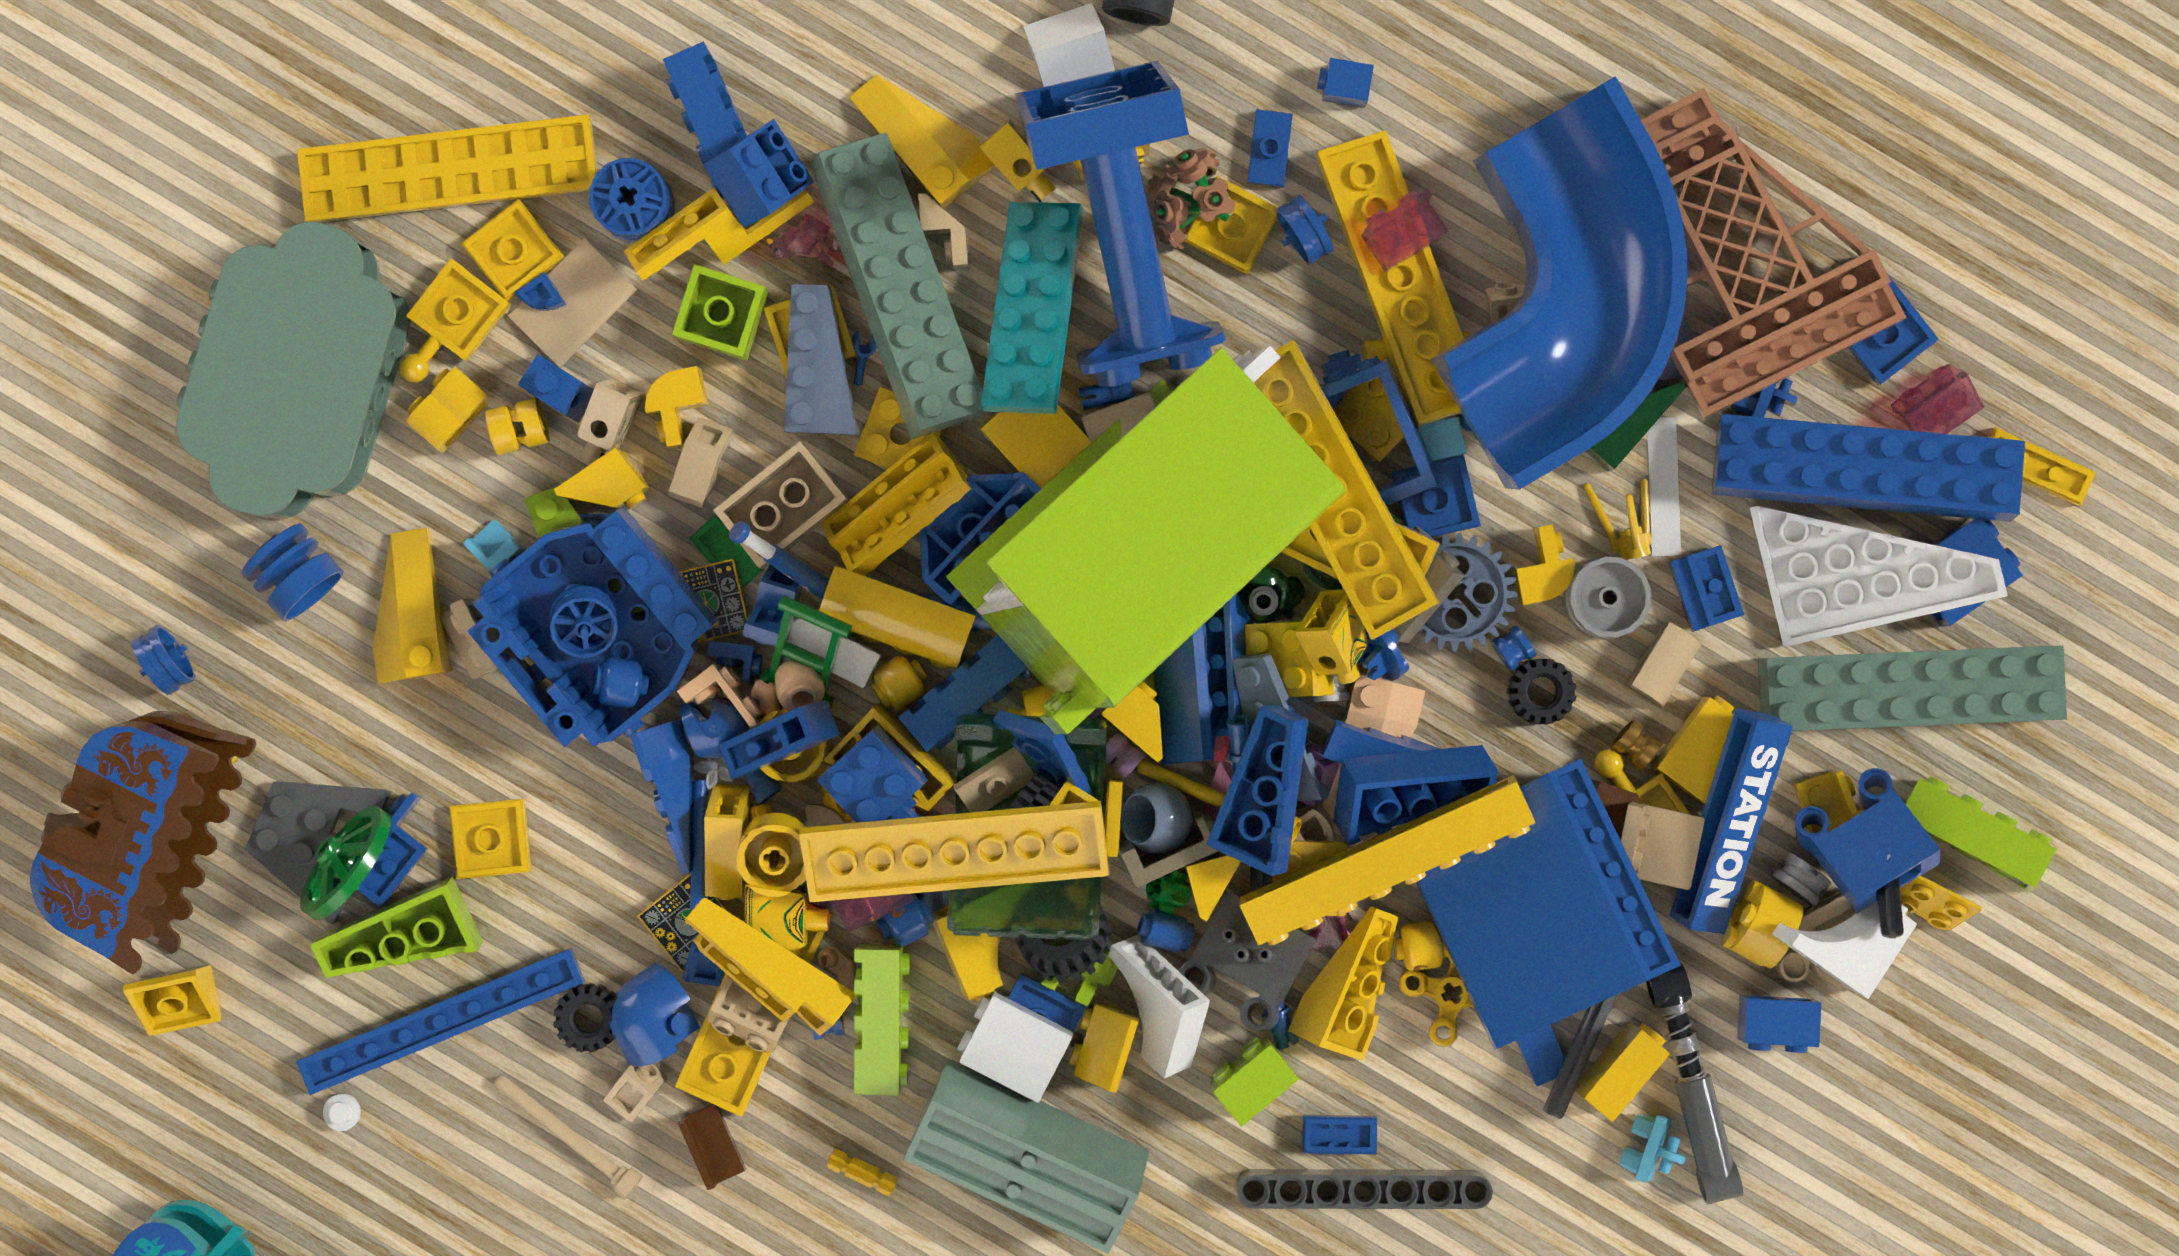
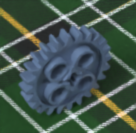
M1461 533L1457 534L1455 543H1450L1447 535L1443 534L1442 545L1437 549L1438 552L1444 549L1454 557H1463L1467 560L1469 570L1457 587L1462 584L1466 586L1464 591L1465 597L1481 613V616L1476 618L1459 599L1450 601L1447 597L1417 632L1419 633L1422 630L1427 632L1424 638V643L1426 644L1434 637L1437 638L1438 650L1444 647L1446 641L1451 642L1452 650L1455 653L1458 650L1459 643L1462 642L1465 643L1468 651H1472V640L1475 639L1481 645L1486 646L1484 636L1486 633H1490L1497 638L1499 634L1494 626L1497 623L1508 626V621L1502 616L1503 612L1510 613L1515 611L1514 607L1506 603L1507 599L1517 597L1516 592L1507 590V586L1515 583L1516 578L1505 577L1504 575L1511 568V564L1499 565L1497 563L1503 553L1499 551L1490 555L1488 551L1491 542H1486L1481 548L1477 547L1476 535H1473L1467 544L1463 543ZM1479 584H1488L1494 590V598L1487 604H1480L1473 598L1474 588ZM1455 608L1463 610L1467 615L1466 624L1460 629L1450 628L1445 621L1446 614Z

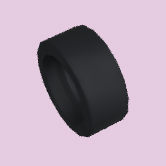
M1103 0L1102 9L1104 13L1123 21L1147 26H1164L1171 21L1175 0Z

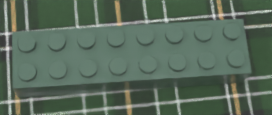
M887 133L818 152L810 167L911 440L979 418L984 413L981 407L983 391Z
M2064 645L1758 658L1760 712L1772 714L1793 726L1792 731L2067 720Z

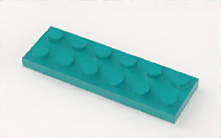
M1009 203L981 407L984 412L1056 414L1084 212L1081 203Z

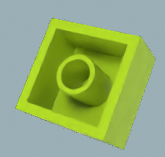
M694 264L672 335L678 340L748 361L769 291L765 286Z
M1267 1036L1261 1041L1258 1037L1253 1038L1240 1050L1242 1056L1233 1064L1228 1060L1212 1073L1214 1078L1210 1085L1213 1093L1241 1127L1299 1080L1293 1067Z

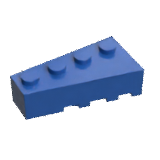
M704 41L663 59L671 77L666 79L675 100L681 99L686 110L681 113L689 133L696 132L700 141V145L696 146V150L703 164L747 136L715 60ZM711 179L710 182L712 184V187H714L720 195V197L724 199L722 193L714 183L713 179Z
M997 635L898 718L926 752L934 745L940 751L956 737L952 730L962 722L969 727L984 714L980 708L991 698L995 703H998L1013 690L1009 685L1012 680L1018 675L1025 680L1032 672Z
M1276 704L1260 706L1206 845L1271 876L1287 872L1308 726L1307 718Z
M1483 745L1342 758L1334 821L1347 845L1361 842V836L1374 832L1380 835L1391 830L1393 826L1414 820L1496 783L1498 769Z

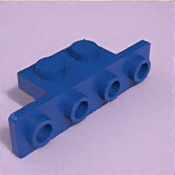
M412 792L408 797L402 794L391 807L390 812L394 815L391 818L390 832L383 847L384 850L380 853L372 869L359 885L358 891L380 908L386 904L429 849L400 827L422 798L415 792ZM356 856L355 860L353 861L349 869L353 867L359 856ZM333 882V889H334V888L337 886V884H336L335 882Z

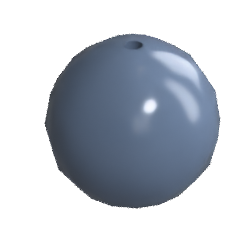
M1156 782L1140 786L1130 794L1122 808L1121 826L1125 837L1137 850L1154 856L1164 855L1176 851L1187 841L1193 830L1194 812L1190 801L1178 788Z

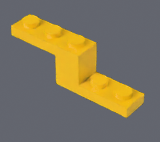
M713 187L623 252L643 281L661 270L662 267L682 253L691 249L702 239L706 240L723 265H725L786 221L799 214L806 207L814 203L806 189H804L768 216L744 228Z

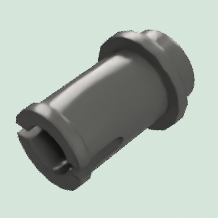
M1260 585L1251 592L1249 605L1256 614L1269 615L1277 608L1278 596L1272 587ZM1262 594L1269 596L1271 599L1264 606L1257 599Z

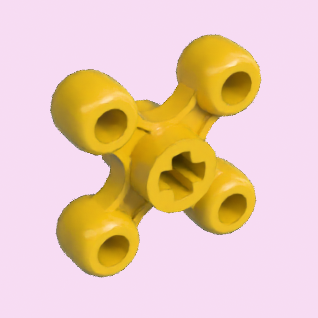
M1450 954L1449 971L1441 978H1431L1422 970L1410 971L1408 969L1399 978L1400 990L1409 997L1427 995L1434 998L1437 1002L1439 1014L1437 1019L1431 1023L1429 1036L1431 1041L1439 1047H1448L1457 1040L1458 1027L1456 1017L1458 1013L1466 1007H1474ZM1416 976L1419 979L1420 986L1418 989H1411L1408 986V977ZM1447 983H1450L1453 987L1458 985L1462 987L1463 992L1459 994L1462 999L1461 1001L1456 1002L1453 998L1447 1000L1444 997L1443 993L1447 991L1445 987ZM1438 1027H1448L1450 1029V1037L1446 1039L1439 1037L1437 1034Z

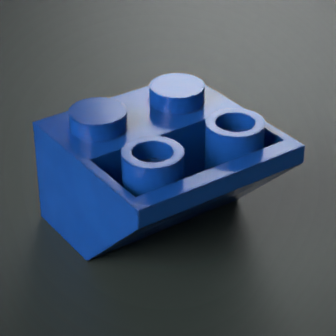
M775 119L767 122L703 164L744 228L768 216L814 183V180Z

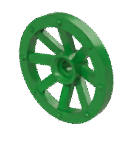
M369 806L346 823L335 837L330 835L322 842L314 856L317 864L313 867L301 894L300 909L302 912L315 920L323 919L331 915L354 891L359 889V885L372 869L380 853L384 850L383 847L391 827V817L387 812L378 806ZM370 834L367 842L355 843ZM356 856H359V858L357 859V861L355 862V864L353 865V867H352L351 869H349V867L352 865L353 861L355 860ZM333 877L340 878L341 882L333 889Z

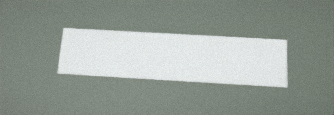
M1660 417L1647 432L1652 556L1681 555L1676 417Z

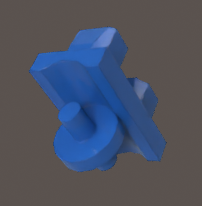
M1786 378L1781 381L1779 389H1775L1777 384L1775 383L1757 392V394H1753L1731 405V408L1744 416L1764 418L1770 400H1774L1770 413L1780 416L1784 404L1795 406L1798 398L1789 393L1793 381Z

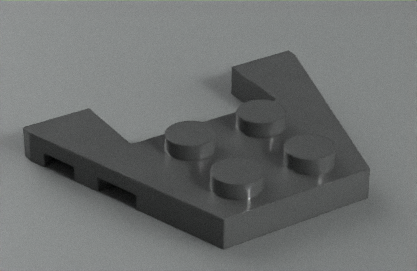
M273 781L245 850L301 898L305 883L313 867L317 864V861L314 860L315 853L322 842L332 835L342 810L345 809L355 814L369 806H378L384 810L392 791L388 789ZM345 902L331 915L323 919L331 924L337 923Z

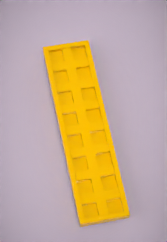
M589 114L297 149L305 222L317 223L589 191L597 173L592 121Z

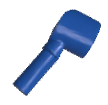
M856 331L852 337L853 346L857 354L853 384L862 385L868 357L875 353L876 343L872 333H870V341L865 345H860L859 331Z

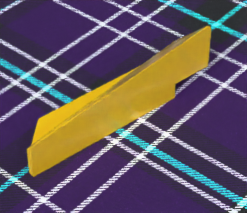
M703 898L684 919L687 924L699 933L695 939L699 951L783 1023L794 1013H797L821 1036L835 1024L855 998L853 991L707 898Z

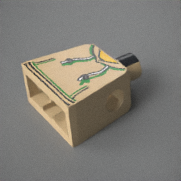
M615 379L596 383L577 433V437L587 441L580 457L581 460L592 464L605 455L607 450L611 451L615 447L621 448L645 393ZM603 422H604V423L606 424V426H607V429H608L607 433L604 431V429H603V427H602V423H603Z

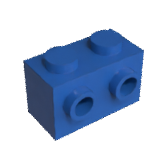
M1740 995L1737 1039L1748 1043V1049L1770 1051L1771 1045H1785V1051L1807 1053L1808 1047H1819L1822 1003L1808 998Z

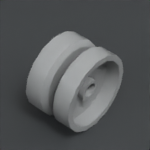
M1602 557L1585 562L1575 570L1570 585L1563 592V606L1568 620L1578 631L1595 638H1617L1632 633L1644 622L1651 608L1652 591L1646 575L1636 564L1621 557ZM1607 590V595L1613 597L1612 603L1606 604L1602 598L1603 593Z

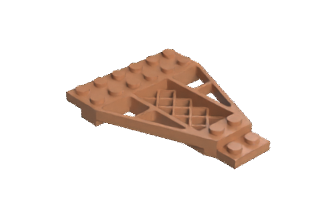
M1705 88L1641 119L1667 169L1673 188L1676 189L1683 185L1677 201L1684 225L1685 240L1700 267L1699 273L1687 278V287L1699 281L1707 282L1727 319L1726 323L1683 344H1679L1677 339L1670 354L1703 419L1906 318L1889 285L1892 281L1875 249L1870 250L1743 143L1737 133L1721 120ZM1722 167L1742 173L1737 190L1716 184ZM1716 169L1712 182L1698 178ZM1756 170L1766 176L1811 214L1812 217L1792 227H1786ZM1745 180L1753 195L1741 192ZM1688 183L1709 189L1704 207L1683 201ZM1713 191L1734 197L1729 215L1708 208ZM1739 199L1759 205L1754 223L1733 216ZM1684 209L1701 214L1696 231ZM1762 212L1771 228L1759 224ZM1705 215L1726 222L1721 239L1700 233ZM1820 222L1856 252L1859 257L1814 279L1791 236ZM1730 224L1751 230L1746 247L1725 241ZM1756 231L1776 237L1771 255L1750 249ZM1701 241L1718 246L1713 263ZM1779 245L1788 260L1776 257ZM1722 248L1743 254L1738 272L1717 266ZM1748 256L1768 262L1763 280L1742 273ZM1773 264L1793 270L1788 288L1768 282ZM1718 274L1735 279L1730 296ZM1796 278H1798L1801 286L1793 289ZM1739 281L1760 287L1755 304L1734 298ZM1765 288L1782 293V295L1760 305ZM1735 306L1750 311L1739 315Z

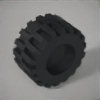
M1059 881L1050 882V888L1045 889L1043 884L1037 887L1038 893L1035 896L1028 893L1024 898L1025 907L1018 906L1016 914L1019 920H1014L1013 929L1016 932L1014 938L1027 964L1029 963L1031 969L1037 975L1041 972L1044 979L1052 981L1054 976H1056L1059 983H1067L1068 977L1072 976L1076 982L1082 980L1081 974L1087 971L1089 975L1096 971L1094 967L1096 962L1103 964L1106 956L1103 951H1110L1111 941L1109 936H1112L1111 927L1098 898L1094 894L1091 895L1088 888L1081 885L1077 889L1075 883L1071 881H1066L1065 886H1061ZM1062 918H1075L1082 922L1080 933L1072 942L1063 946H1051L1044 943V935L1048 927L1055 921Z

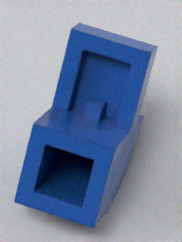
M769 565L760 581L755 607L745 623L742 636L754 639V641L763 645L776 646L784 611L778 609V604L783 595L799 602L802 586L772 565Z

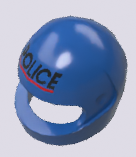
M712 698V714L709 719L705 717L694 703H682L680 705L681 719L690 744L700 758H723L719 744L741 735L749 729L748 723L727 698Z

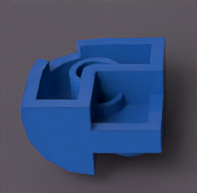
M653 963L615 993L618 997L612 1008V1021H608L612 1035L628 1064L638 1067L654 1064L677 1052L678 1050L675 1045L700 1028L687 1004L690 997L685 989L665 967L657 963Z

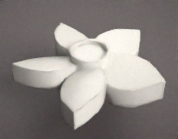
M707 758L708 761H702L693 766L698 772L707 774L706 785L708 790L717 784L719 777L726 782H735V779L730 777L724 758Z

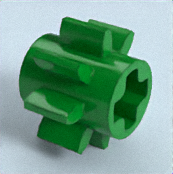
M1175 870L1147 883L1146 895L1149 899H1152L1149 906L1169 914H1174L1176 907H1185L1191 897V886L1185 881L1188 875Z

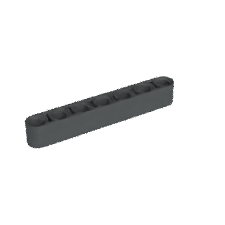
M1250 1169L1245 1170L1238 1176L1235 1185L1240 1202L1246 1207L1253 1209H1480L1489 1204L1493 1195L1492 1186L1487 1178L1476 1170ZM1256 1180L1262 1183L1263 1189L1258 1196L1248 1197L1242 1192L1244 1185L1248 1181ZM1292 1180L1299 1183L1300 1188L1295 1196L1284 1197L1280 1194V1187L1284 1182ZM1326 1180L1336 1183V1191L1333 1195L1325 1198L1317 1194V1187L1321 1182ZM1366 1180L1373 1184V1190L1367 1197L1361 1198L1354 1194V1187L1360 1181ZM1401 1180L1408 1182L1410 1189L1407 1195L1400 1198L1391 1195V1187L1394 1183ZM1443 1181L1447 1186L1445 1193L1437 1198L1429 1196L1428 1188L1431 1183ZM1472 1181H1480L1483 1183L1482 1193L1474 1198L1467 1197L1465 1195L1466 1186Z

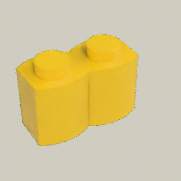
M454 367L451 371L446 368L440 372L432 382V385L435 387L426 398L423 396L418 397L407 410L410 415L406 422L442 453L459 438L467 426L478 417L492 400L486 392L457 367Z

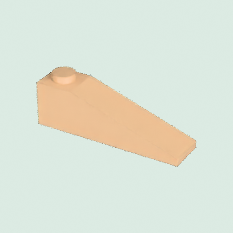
M1361 674L1356 681L1351 683L1350 699L1347 700L1342 722L1366 731L1371 727L1401 738V735L1411 737L1418 725L1425 690L1382 679L1372 680ZM1341 763L1339 764L1329 798L1323 801L1322 807L1333 820Z

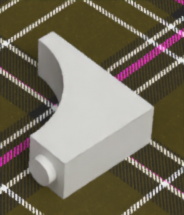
M1878 902L1858 914L1855 913L1845 922L1826 930L1800 931L1780 922L1772 935L1847 988L1869 999L1917 923L1905 915L1908 909L1902 905L1903 935L1895 939L1883 937L1880 931Z
M1139 934L1111 945L1108 957L1116 964L1127 980L1139 1009L1143 1036L1140 1056L1163 1078L1191 1067L1210 1000L1151 945L1142 943Z

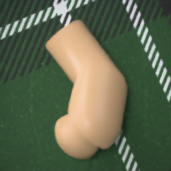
M757 680L750 695L753 699L761 701L760 709L762 713L767 716L773 711L782 709L783 706H781L777 698L775 685L771 682L767 684L762 680Z
M829 946L821 950L818 954L819 965L832 971L838 976L840 984L854 992V979L856 978L854 960L838 947Z

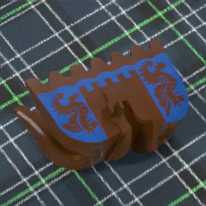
M153 711L94 734L83 746L76 762L72 781L63 787L61 793V803L79 811V813L47 814L41 836L42 845L32 863L30 887L35 904L44 919L56 930L101 954L132 975L140 971L142 965L140 954L132 948L131 941L133 938L147 939L170 954L177 952L180 948L181 938L171 928L170 922L172 919L185 920L193 913L191 902L182 893L183 888H196L205 881V873L195 863V856L197 854L207 856L216 851L218 843L216 838L208 832L207 824L209 822L221 823L228 819L230 809L220 799L219 792L221 789L232 791L239 788L242 784V775L232 765V758L234 756L241 758L250 756L257 745L256 739L220 729L175 711Z

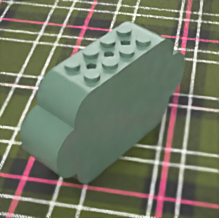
M304 222L292 226L285 231L279 238L275 249L263 245L243 247L226 260L219 280L215 279L211 285L209 299L212 301L208 315H204L201 319L198 330L199 336H201L197 351L194 350L188 362V371L191 372L187 386L181 388L177 398V406L180 409L177 416L176 430L181 445L191 456L210 463L208 474L211 489L218 500L231 509L266 518L288 519L305 510L312 501L314 494L328 497L345 495L358 487L367 473L407 340L411 320L406 316L409 313V308L403 297L394 289L378 281L379 266L371 249L363 242L338 228L317 222Z

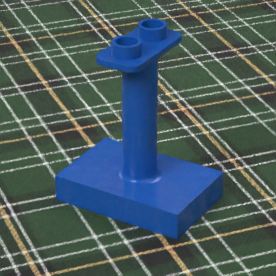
M1157 60L1015 93L1025 139L1036 169L1039 170L1081 160L1117 328L1097 347L1081 351L1076 355L1080 372L1082 374L1096 373L1098 385L1109 387L1129 383L1140 378L1139 363L1168 357L1170 369L1173 370L1201 366L1212 356L1211 347L1221 344L1226 340L1224 330L1218 321L1197 323L1171 314L1136 147L1189 135L1179 87Z

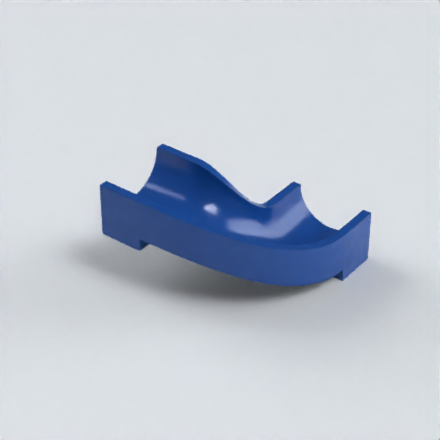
M1616 76L1473 160L1509 224L1513 223L1520 237L1526 258V284L1520 300L1507 315L1431 358V361L1503 486L1507 489L1520 490L1585 452L1610 435L1631 416L1650 393L1664 370L1680 329L1687 290V248L1677 197L1667 169L1651 137Z

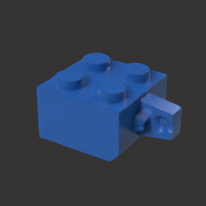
M878 725L817 781L856 823L919 817L912 809L917 804L912 795L928 780L923 772L882 727Z

